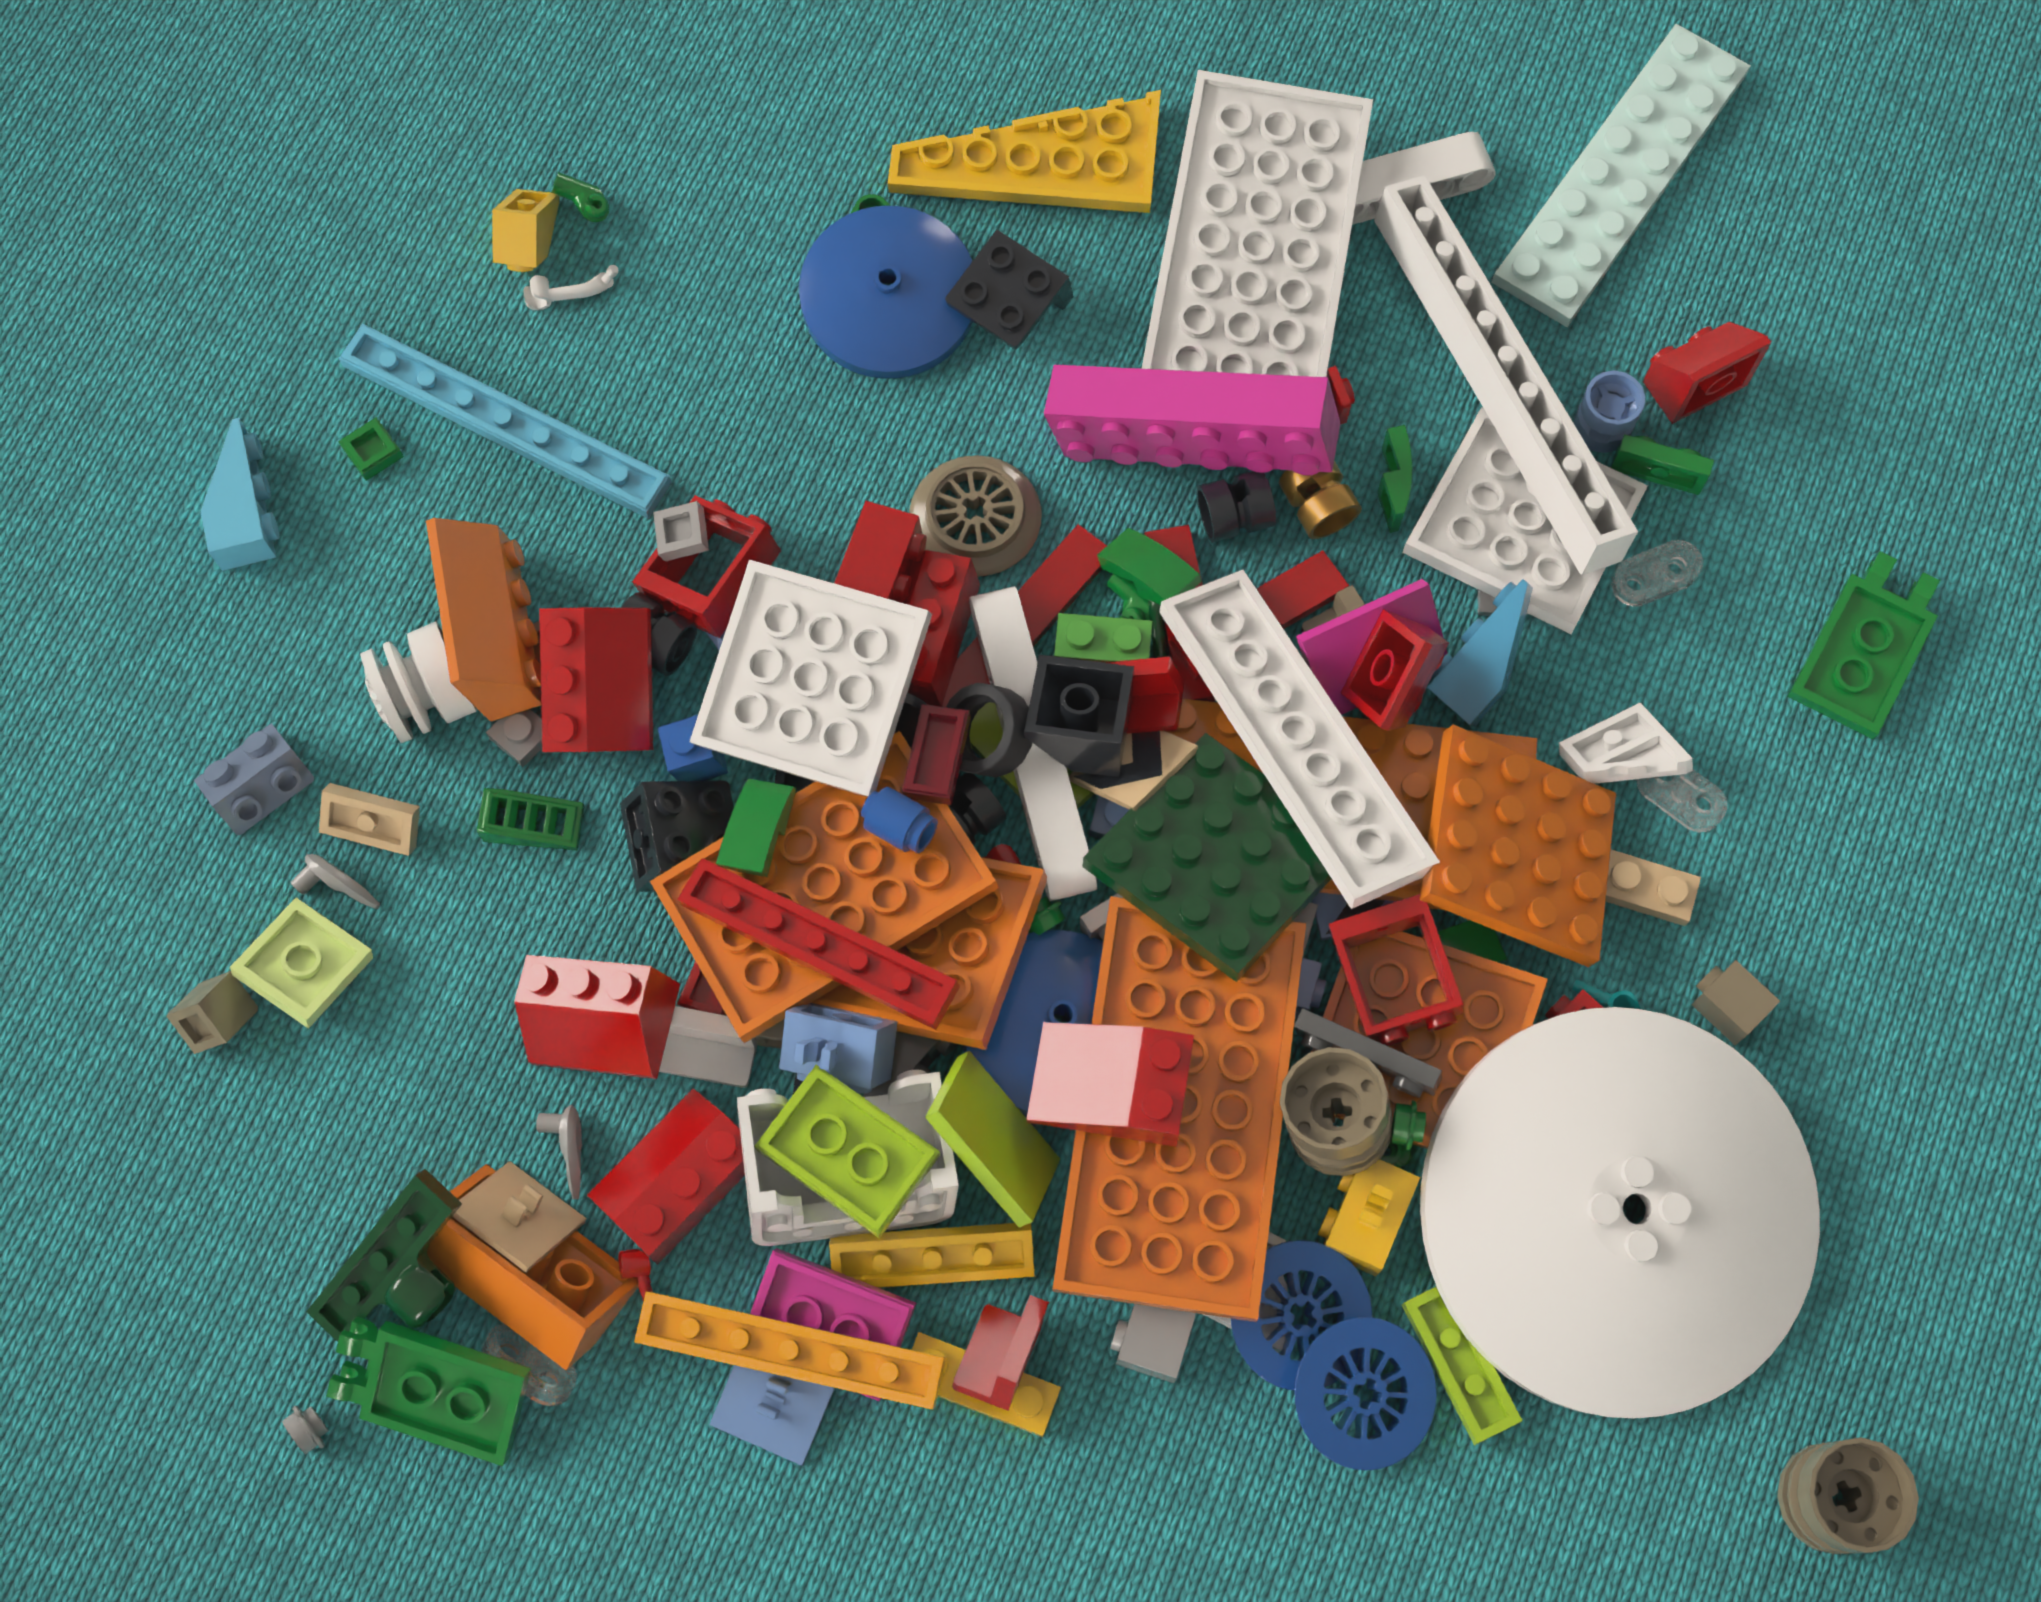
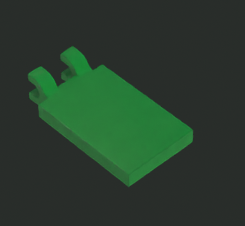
M1881 551L1877 554L1875 560L1871 561L1863 578L1851 574L1846 580L1787 697L1871 739H1874L1879 734L1938 615L1925 609L1940 580L1923 572L1918 581L1912 584L1906 598L1883 588L1897 559Z
M356 1316L352 1320L350 1331L343 1330L340 1333L336 1352L346 1356L367 1359L368 1365L367 1369H365L361 1365L346 1360L342 1365L340 1376L334 1374L330 1378L326 1397L362 1405L359 1419L504 1466L511 1454L531 1368L386 1321L378 1330L374 1323Z

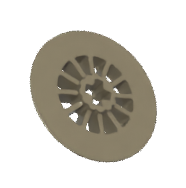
M979 455L958 457L933 469L918 485L911 500L909 513L919 515L922 534L927 536L925 550L971 558L978 577L1002 572L1019 562L1034 545L1040 531L1042 517L1037 492L1029 479L1021 471L1000 459ZM974 480H984L979 492L975 491ZM967 481L969 493H965L958 483ZM993 484H996L1000 487L994 492H992L990 495H988V492ZM947 490H951L958 499L944 493ZM1006 496H1009L1011 501L999 502ZM938 505L950 508L944 510H936ZM979 506L983 507V518L977 515L971 520L967 518L968 507L972 510L977 509ZM1003 514H1014L1013 519L1002 516ZM952 521L944 528H941L939 525L941 522ZM993 525L1006 529V531L1000 534ZM960 529L962 530L958 540L950 537ZM974 533L977 544H965L969 535ZM981 533H987L993 541L983 543Z

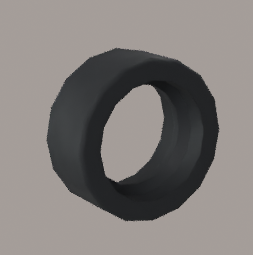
M975 683L963 687L950 698L946 706L947 708L969 710L971 716L960 766L961 771L996 778L1011 773L1023 763L1032 747V742L1024 737L1029 709L1024 698L1011 689L984 683ZM986 703H996L1003 714L1004 730L1002 739L996 750L987 758H978L971 748L969 736L971 723L977 712Z

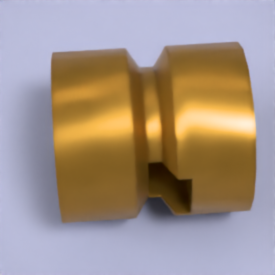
M1335 461L1332 472L1301 475L1293 470H1287L1279 480V485L1289 503L1293 507H1300L1297 517L1311 539H1320L1338 532L1354 521L1362 510L1351 488L1346 484H1340L1343 475Z

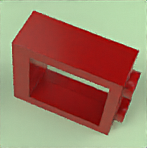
M694 495L689 503L697 501L704 508L707 540L715 533L742 545L743 548L708 597L678 584L699 553L664 561L658 555L656 548L632 583L639 592L661 603L664 606V613L669 614L675 611L696 623L698 629L720 638L728 626L749 560L771 566L781 552V549L771 535L772 528L760 517L750 514L747 518L737 514L728 504L721 500L715 499L713 502Z
M1420 894L1329 923L1330 934L1366 1037L1377 1042L1379 1041V1043L1386 1046H1392L1409 1038V1031L1427 1026L1428 1031L1433 1032L1457 1023L1455 1016L1463 1014L1464 1004L1428 903L1420 900ZM1419 926L1445 1001L1375 1024L1350 948Z

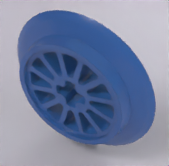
M1306 1240L1288 1241L1272 1246L1266 1251L1260 1305L1262 1303L1275 1309L1277 1314L1262 1318L1258 1317L1257 1322L1231 1318V1327L1236 1345L1251 1369L1267 1382L1277 1387L1294 1391L1300 1362L1310 1346L1308 1337L1314 1341L1320 1335L1318 1328L1326 1330L1332 1326L1323 1321V1315L1337 1313V1323L1351 1318L1372 1317V1305L1362 1276L1344 1255L1318 1242ZM1300 1270L1307 1272L1302 1290L1298 1275ZM1284 1274H1287L1289 1293L1278 1281V1278ZM1320 1278L1325 1283V1286L1312 1296L1317 1280ZM1269 1286L1280 1298L1281 1303L1264 1296ZM1332 1293L1336 1304L1321 1308V1302ZM1306 1304L1307 1307L1304 1314L1309 1319L1307 1325L1296 1324L1293 1327L1292 1323L1295 1316L1290 1312L1291 1306H1303ZM1278 1322V1327L1265 1338L1261 1329L1262 1325ZM1286 1334L1282 1350L1278 1353L1272 1348V1345ZM1297 1339L1299 1359L1292 1360L1290 1355ZM1358 1348L1350 1351L1355 1365L1358 1363ZM1338 1358L1333 1363V1368L1343 1375H1347L1340 1358ZM1327 1374L1324 1387L1334 1384L1337 1380Z
M1372 1317L1347 1319L1332 1325L1322 1332L1311 1343L1300 1362L1294 1389L1298 1419L1314 1447L1331 1461L1356 1470L1382 1469L1403 1460L1412 1453L1422 1442L1431 1426L1437 1400L1433 1368L1420 1344L1408 1332L1396 1324ZM1358 1348V1364L1356 1367L1350 1351ZM1373 1349L1378 1352V1355L1370 1367V1350ZM1338 1358H1340L1345 1368L1347 1377L1333 1368V1363ZM1389 1360L1394 1366V1369L1386 1373L1385 1375L1380 1376L1386 1363ZM1327 1374L1339 1381L1341 1387L1325 1388L1324 1383ZM1397 1379L1400 1380L1401 1390L1399 1392L1386 1390L1388 1384ZM1367 1380V1389L1373 1391V1398L1371 1401L1363 1400L1359 1407L1360 1398L1353 1394L1355 1385H1364ZM1325 1394L1341 1396L1340 1400L1325 1407ZM1388 1397L1401 1399L1398 1411L1387 1405L1386 1399ZM1346 1408L1336 1426L1332 1422L1331 1416ZM1380 1410L1392 1417V1422L1387 1427H1385L1381 1419ZM1368 1418L1375 1430V1434L1367 1437ZM1355 1419V1436L1351 1437L1347 1434V1431Z

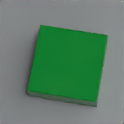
M377 417L338 441L365 481L404 457Z

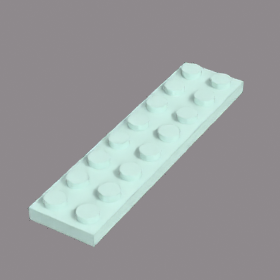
M1675 24L1497 269L1491 283L1568 327L1744 80L1751 65Z

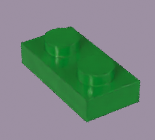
M1624 434L1615 452L1611 468L1626 475L1699 495L1710 477L1714 460L1703 457L1692 449H1675L1657 444L1655 440L1646 436Z

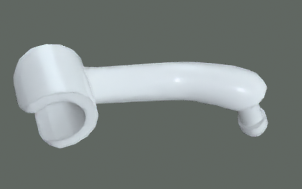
M610 265L606 273H599L585 283L557 288H549V282L546 277L535 275L530 279V286H526L523 289L525 303L532 310H544L553 301L585 298L599 294L613 286V277L618 274V267Z

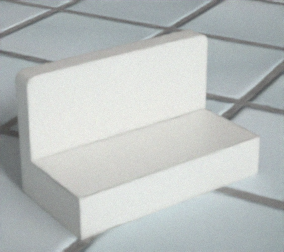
M675 1006L659 1072L746 1088L749 1084L758 1044L754 1038L744 1043L739 1038L729 1018L725 1015Z

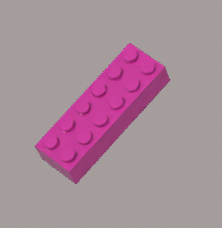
M1053 365L1044 416L1064 457H1069L1077 462L1106 459L1124 465H1132L1137 463V461L1157 462L1165 467L1193 464L1202 465L1212 470H1222L1228 466L1245 467L1260 473L1269 472L1272 469L1293 470L1301 475H1314L1318 472L1333 471L1340 429V419L1328 377Z

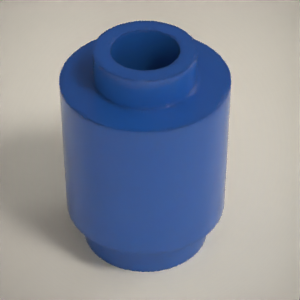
M885 787L880 792H872L861 810V816L865 818L863 826L866 831L904 852L912 850L916 853H921L932 840L938 824V820L930 815V810L927 807L890 787Z

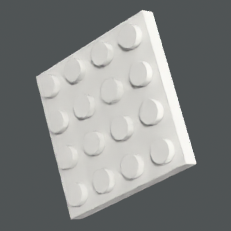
M1481 407L1409 536L1402 553L1495 598L1510 582L1517 586L1524 579L1533 587L1527 613L1572 634L1605 568L1584 575L1579 573L1484 408ZM1597 462L1631 519L1648 485Z
M749 560L690 743L868 797L872 792L876 791L932 614L922 608Z

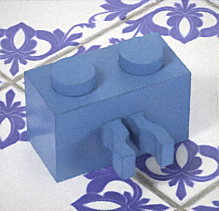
M815 1003L788 1009L785 1011L779 1069L797 1073V1079L804 1081L817 1064L820 1069H824L856 1093H869L872 1091V1088L891 1079L898 1021Z

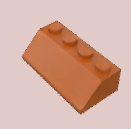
M442 518L426 520L450 683L490 722L541 706V666L535 658L533 646L538 644V636L532 621L528 618L526 606L531 605V595L525 581L521 577L520 567L524 566L525 560L519 543L515 539L510 540L498 525Z
M486 1164L450 1192L460 1200L496 1171ZM453 1217L430 1243L427 1250L429 1259L454 1282L456 1288L565 1370H568L596 1344L638 1288L637 1277L621 1279L618 1261L578 1231L570 1235L528 1272L523 1271Z

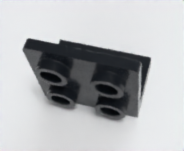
M996 229L948 293L945 300L948 306L1011 348L1018 349L1051 304L1064 310L1074 296L1069 276Z
M727 781L641 782L620 803L636 891H655L650 883L652 879L724 837L734 809L730 786Z

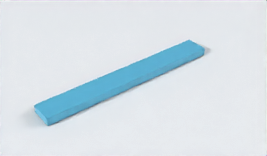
M365 324L360 326L339 357L343 367L648 519L672 483L670 475Z

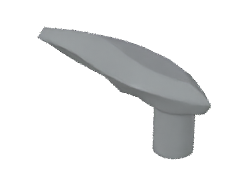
M306 854L305 863L307 866L290 882L297 891L305 895L321 879L333 890L344 892L362 904L375 909L380 906V903L363 886L320 855Z
M569 1105L563 1114L539 1113L536 1128L538 1133L559 1134L560 1149L566 1162V1174L573 1200H578L580 1194L582 1134L579 1114L573 1105Z

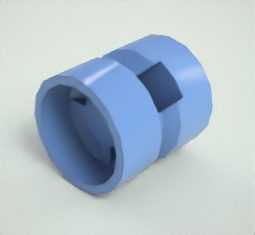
M1614 370L1602 372L1591 380L1582 397V402L1576 411L1573 422L1590 450L1602 453L1616 451L1624 434L1631 436L1645 405L1646 397L1643 387L1629 374Z

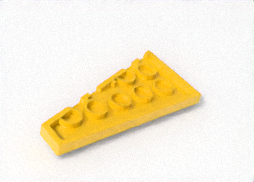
M1161 90L1147 92L1146 98L1124 102L1123 98L1108 100L1107 106L1084 111L1079 107L1012 120L1011 126L990 130L989 125L973 128V133L953 138L939 135L892 145L888 192L1150 213Z

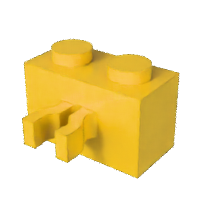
M1378 1160L1365 1171L1342 1176L1337 1189L1344 1192L1345 1195L1338 1211L1331 1207L1328 1208L1317 1235L1326 1238L1324 1245L1344 1255L1355 1268L1376 1277L1384 1267L1421 1177L1383 1160Z

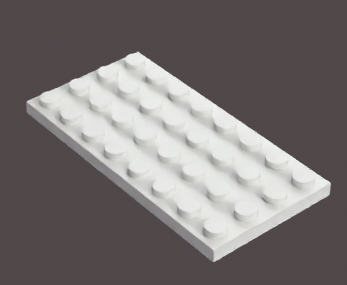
M1198 70L1141 369L1326 377L1373 99Z

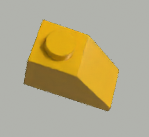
M516 189L492 210L493 263L507 264V269L511 271L528 272L537 268L548 257L559 207L558 195L551 192Z

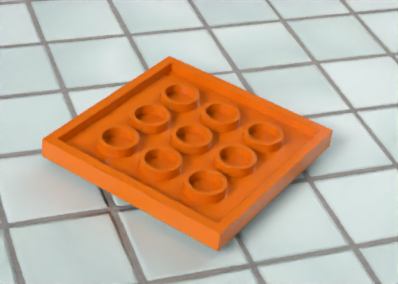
M1453 724L1443 732L1428 836V845L1440 863L1433 865L1423 877L1420 900L1590 967L1600 961L1616 793Z
M982 858L999 888L897 950L899 953L956 979L960 985L958 992L936 1030L842 984L811 1003L898 1021V1032L986 1050L1047 883L1045 870Z
M1401 931L1350 948L1375 1024L1445 1001L1423 938ZM1443 945L1464 1004L1463 1014L1455 1016L1457 1023L1450 1027L1429 1032L1427 1026L1409 1031V1038L1407 1040L1388 1046L1442 1070V1079L1434 1096L1422 1092L1421 1097L1417 1098L1395 1088L1392 1085L1395 1079L1381 1073L1388 1092L1392 1117L1396 1103L1411 1105L1412 1100L1417 1102V1111L1426 1112L1423 1142L1413 1141L1414 1145L1428 1149L1432 1133L1442 1110L1456 1087L1469 1071L1496 1046L1512 1035L1534 1024L1547 985V978ZM1341 966L1323 1018L1365 1036ZM1337 1114L1335 1117L1344 1120L1345 1114Z

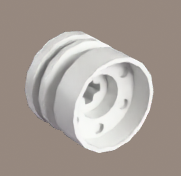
M437 622L407 633L411 655L403 658L392 642L384 643L383 649L389 663L387 666L383 667L373 649L360 653L365 672V684L382 721L391 728L400 743L413 739L412 730L407 719L413 716L423 734L431 731L427 710L432 707H436L447 723L477 711V708L450 683L443 631Z

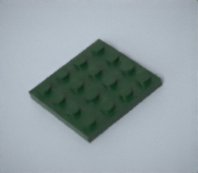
M1205 733L1195 743L1199 748L1196 754L1136 811L1131 808L1083 857L1082 867L1237 982L1332 878L1266 776Z

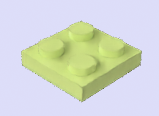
M295 898L230 966L232 976L309 1029L373 959L372 949L298 898Z

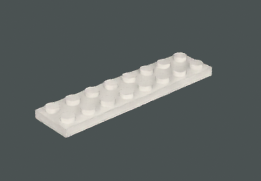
M1244 570L1161 601V616L1351 909L1423 878L1433 865L1440 863Z

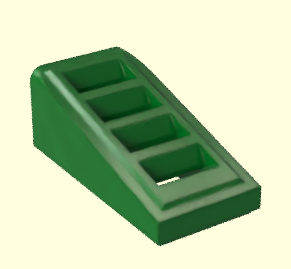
M484 788L477 833L483 842L578 851L585 805L581 802L517 791ZM500 808H506L503 826L497 825ZM518 810H526L523 829L516 828ZM539 811L546 812L543 832L536 831ZM558 813L566 814L563 836L555 835Z

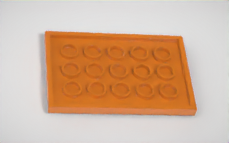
M900 731L893 735L876 788L877 792H880L885 787H890L902 794L912 749ZM814 782L795 793L785 835L778 834L768 877L729 870L895 951L999 888L995 878L948 805L914 800L930 810V815L938 820V824L932 840L921 853H916L912 850L904 852L864 829L865 818L861 816V810L868 797L819 782ZM722 837L652 879L650 883L739 1038L746 1043L784 1020L786 1010L800 1005H808L841 984L681 906L677 898L701 858L716 864L723 840Z

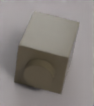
M1735 960L1724 972L1716 965L1696 985L1703 993L1691 1005L1736 1046L1774 1009L1780 1000Z

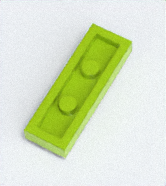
M1437 1286L1402 1304L1411 1325L1474 1445L1523 1421L1495 1367L1465 1337L1450 1315Z

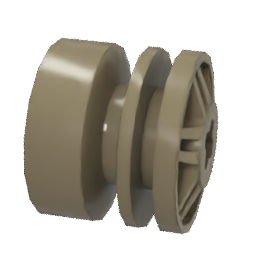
M1329 1047L1308 1053L1291 1067L1282 1082L1280 1106L1293 1148L1308 1166L1323 1174L1347 1176L1365 1171L1380 1160L1391 1142L1393 1117L1383 1076L1370 1059L1351 1049ZM1345 1114L1343 1125L1339 1127L1334 1126L1335 1115Z
M1862 1437L1809 1445L1797 1452L1789 1459L1780 1474L1777 1494L1782 1518L1794 1536L1811 1549L1829 1554L1871 1553L1890 1549L1907 1536L1916 1520L1919 1500L1914 1476L1901 1456L1881 1442ZM1838 1489H1840L1843 1498L1838 1500L1837 1506H1835L1832 1496H1835L1838 1493Z

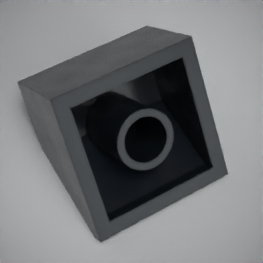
M1039 655L1024 737L1071 771L1120 777L1132 705L1134 666Z

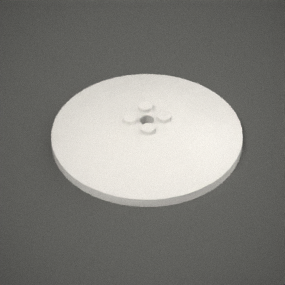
M1618 1007L1585 1009L1547 1019L1512 1035L1485 1055L1456 1087L1434 1128L1424 1161L1420 1197L1423 1242L1434 1281L1450 1315L1469 1342L1504 1376L1526 1391L1553 1404L1574 1411L1615 1418L1659 1417L1686 1411L1719 1397L1753 1374L1773 1354L1792 1327L1810 1288L1817 1261L1820 1237V1208L1811 1159L1798 1126L1773 1086L1739 1052L1713 1034L1689 1022L1666 1014ZM1631 1194L1640 1197L1646 1207L1645 1216L1638 1224L1628 1221L1623 1212V1204Z

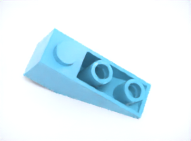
M240 418L232 419L201 509L208 553L222 571L276 558L273 540L280 538L275 517L272 512L267 513L265 500L271 499L270 486L265 473H259L257 460L263 459L261 443L256 432L249 433Z

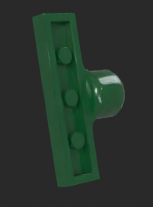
M426 1169L416 1174L306 1312L337 1342L343 1330L350 1331L352 1320L356 1316L369 1320L381 1304L387 1305L410 1328L420 1329L426 1322L434 1319L448 1305L456 1291L454 1282L429 1259L427 1250L430 1243L456 1213L462 1203Z

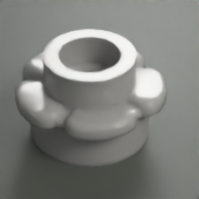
M296 1405L293 1406L294 1412L282 1420L292 1439L304 1454H307L316 1446L322 1449L325 1444L321 1436L329 1431L312 1406L305 1411H302Z

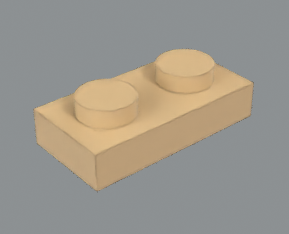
M329 783L321 793L319 833L409 856L415 850L417 844L420 806Z
M1611 849L1605 902L1686 926L1691 918L1701 877Z

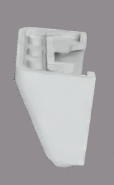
M923 1070L905 1071L897 1076L895 1082L890 1084L888 1094L864 1097L935 1147L941 1154L886 1231L936 1224L949 1219L954 1214L959 1184L953 1150L925 1118L942 1086L940 1072L926 1073ZM757 1089L748 1093L747 1096L737 1097L753 1242L762 1246H777L871 1233L755 1149V1144L788 1102L787 1098L778 1095L773 1089Z

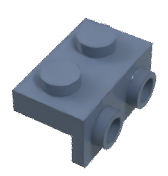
M271 723L263 730L247 737L241 746L222 760H217L210 764L203 774L194 779V782L236 835H241L312 783L314 776Z

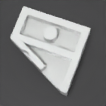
M1641 703L1559 742V752L1563 760L1578 777L1594 784L1681 775L1693 771L1692 757Z

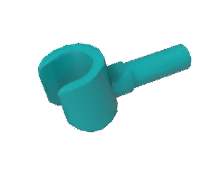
M1578 979L1572 987V990L1577 993L1584 989L1605 1008L1641 1009L1636 996L1630 991H1618L1612 995Z

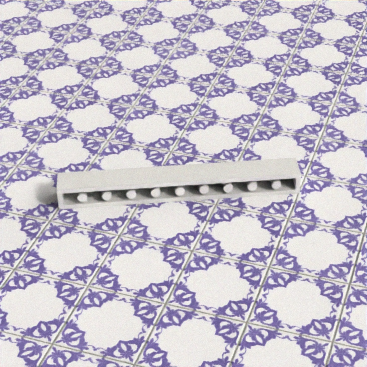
M1422 175L1385 186L1374 220L1579 573L1584 575L1622 562L1638 530L1426 176Z

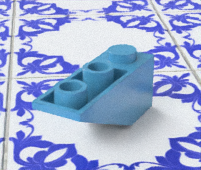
M1524 579L1517 586L1510 582L1501 590L1493 601V604L1497 607L1485 622L1478 618L1472 623L1461 637L1465 645L1454 657H1451L1449 654L1444 656L1442 664L1432 675L1434 680L1427 686L1430 691L1469 725L1476 726L1507 692L1533 587Z

